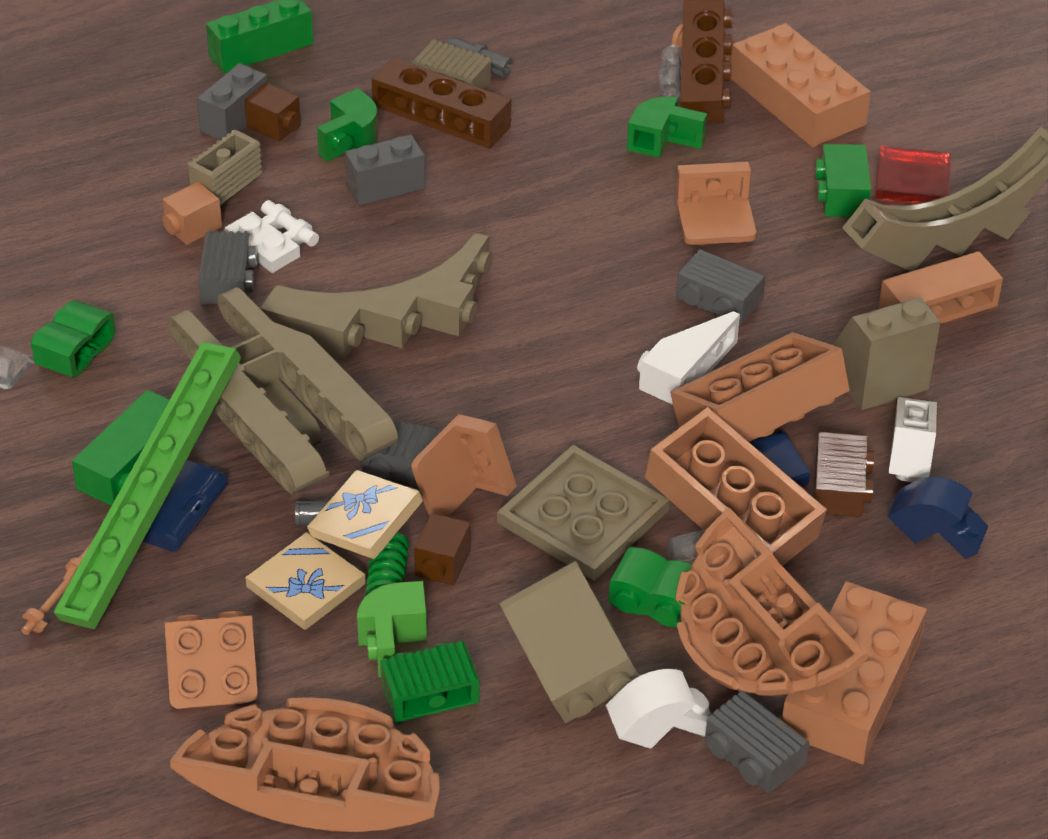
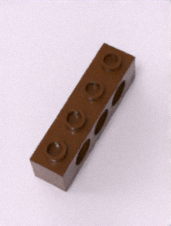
M684 0L681 108L707 113V123L724 122V108H731L730 87H725V81H731V60L725 61V55H732L731 34H726V29L732 28V8L725 7V0Z
M391 58L371 78L372 100L377 108L491 149L511 127V99L398 58Z

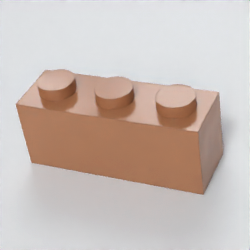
M978 251L882 280L878 309L921 297L941 321L940 324L998 306L1003 277Z

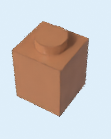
M199 181L163 198L164 215L162 216L164 227L169 234L177 236L186 245L204 237L208 230L214 232L222 228L220 199Z

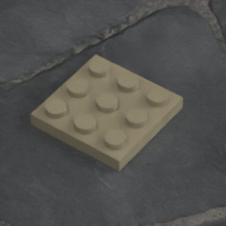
M572 445L497 511V523L567 565L576 561L583 574L595 581L669 511L670 500Z

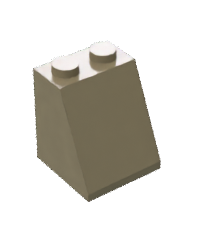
M921 297L852 317L834 342V346L842 348L850 389L848 394L860 410L897 400L898 397L904 398L929 390L941 321Z
M576 561L499 603L546 693L565 724L575 718L588 714L594 707L613 698L625 685L639 677L603 606Z

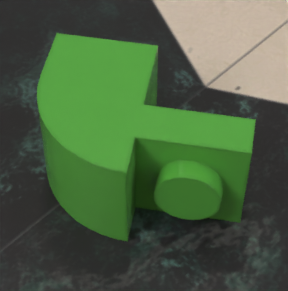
M423 581L391 583L378 587L371 591L359 605L357 612L359 646L367 645L369 661L377 660L378 678L381 677L380 661L383 658L389 659L395 655L394 643L427 641Z

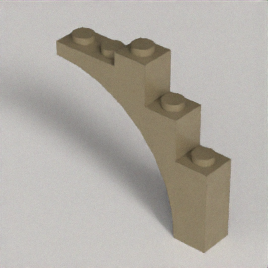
M1041 126L1001 166L976 183L952 195L928 203L908 206L883 205L865 199L842 228L862 250L910 272L915 271L936 245L962 256L984 228L1008 240L1031 213L1025 205L1048 179V130Z
M474 233L462 249L443 264L418 277L395 285L366 291L338 293L304 291L276 285L260 309L272 322L310 335L330 356L342 360L347 358L353 347L360 345L363 337L403 348L409 337L416 335L420 326L460 336L467 323L471 324L476 317L478 304L474 301V293L481 275L487 274L492 264V253L488 252L489 236Z

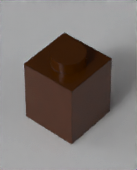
M265 83L245 99L246 125L249 129L280 142L301 125L299 96Z
M431 513L414 547L415 576L454 586L471 551V523Z

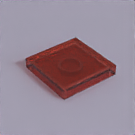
M881 146L875 199L921 204L948 196L951 153Z

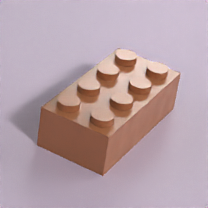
M787 23L732 44L731 79L812 148L867 124L871 91Z
M792 332L670 393L678 429L708 407L750 442L758 437L771 435L776 428L787 422L802 419L805 413L819 406L833 403L836 397L850 391L842 348Z
M705 408L650 450L645 479L704 531L730 507L773 553L782 566L818 538L827 509L710 408Z
M846 581L829 614L867 653L869 659L849 673L825 685L788 694L784 701L782 721L807 739L810 746L863 765L921 644L927 609Z

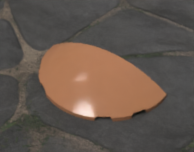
M730 507L703 533L695 545L698 555L690 571H682L678 582L676 600L678 603L682 601L686 605L679 603L681 606V622L676 625L686 651L706 675L730 689L756 693L757 695H785L825 685L849 673L869 659L867 653L819 602L816 603L778 562L773 553Z
M310 697L289 698L284 708L262 711L256 704L240 708L226 714L224 725L212 730L208 734L199 729L182 744L170 760L171 769L215 797L245 811L271 820L305 828L344 832L388 830L412 825L435 817L439 803V773H434L430 764V751L415 733L404 735L395 729L392 718L389 715L343 700Z

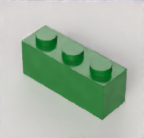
M277 0L206 23L209 57L224 74L232 70L239 63L248 66L312 45V11L302 0Z
M146 390L72 460L76 489L112 506L170 400Z

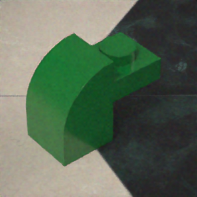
M356 88L330 100L331 121L317 127L318 155L327 162L345 154V151L377 143V107L368 95L359 88Z
M657 97L646 100L637 106L628 122L627 150L660 158L668 142L702 149L706 139L707 113L678 107V98Z

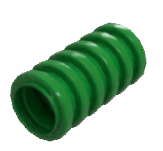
M397 532L375 559L370 558L365 597L378 587L404 582L409 542L403 534Z

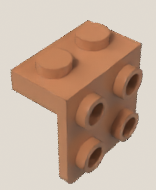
M749 162L677 165L675 201L685 243L689 245L751 242L756 239L757 231L748 199L751 176Z
M458 414L413 460L411 466L428 516L434 513L449 517L476 488L508 496L517 487L497 424Z
M241 611L219 613L218 618L201 619L200 615H183L175 617V622L165 623L169 699L174 709L182 710L250 704L257 700L258 688L252 615L244 616V612Z

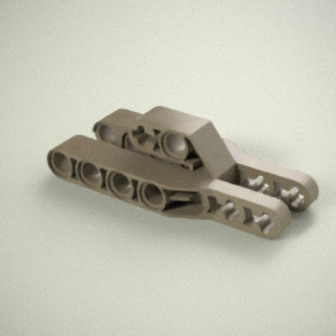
M235 287L218 296V306L223 318L244 341L231 347L236 348L241 359L213 411L289 494L293 495L327 478L330 475V471H326L321 456L313 447L320 443L322 438L317 421L281 383L279 378L358 460H364L398 442V432L390 416L310 335L272 322L239 287ZM184 310L168 317L167 325L171 337L191 361L201 342L223 346L189 310Z

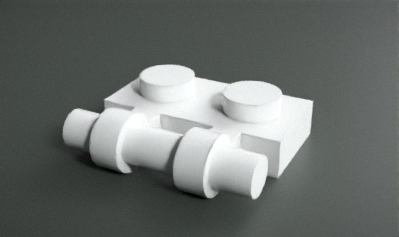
M270 200L265 201L261 207V211L267 216L261 218L254 212H251L224 228L227 233L230 231L234 233L237 231L241 233L247 231L250 233L251 246H257L258 263L271 273L300 257V244L306 243L313 247L319 241V235L312 231V226L303 219L297 220L291 216V211L284 205L275 204ZM284 227L288 231L281 233L278 229Z

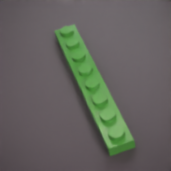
M201 342L57 604L54 614L60 621L96 629L241 359L236 348Z

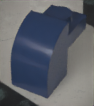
M942 477L922 478L899 489L887 516L914 543L938 532L965 559L978 553L989 527L968 506L973 493L962 484Z

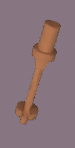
M90 544L78 558H72L66 564L67 572L63 578L64 581L40 609L28 608L22 615V618L28 620L22 628V632L25 635H28L31 631L41 633L47 627L48 623L42 619L64 594Z

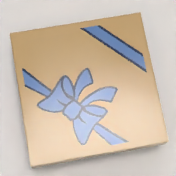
M356 470L307 528L314 538L375 559L403 524L408 521L413 512L423 502V499L418 490Z
M307 532L246 576V587L304 630L308 629L366 584L365 574Z

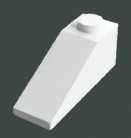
M733 311L661 339L651 351H645L638 362L637 370L640 372L639 389L673 405L671 391L710 373L737 343L740 314Z
M898 397L889 473L896 474V478L902 481L915 482L920 478L930 476L936 437L937 402Z

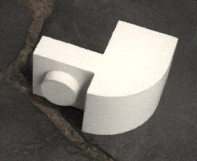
M661 669L643 674L625 685L606 704L619 739L650 749L673 727L705 737L707 718L710 715L707 698L695 688L689 689L683 672L676 669Z

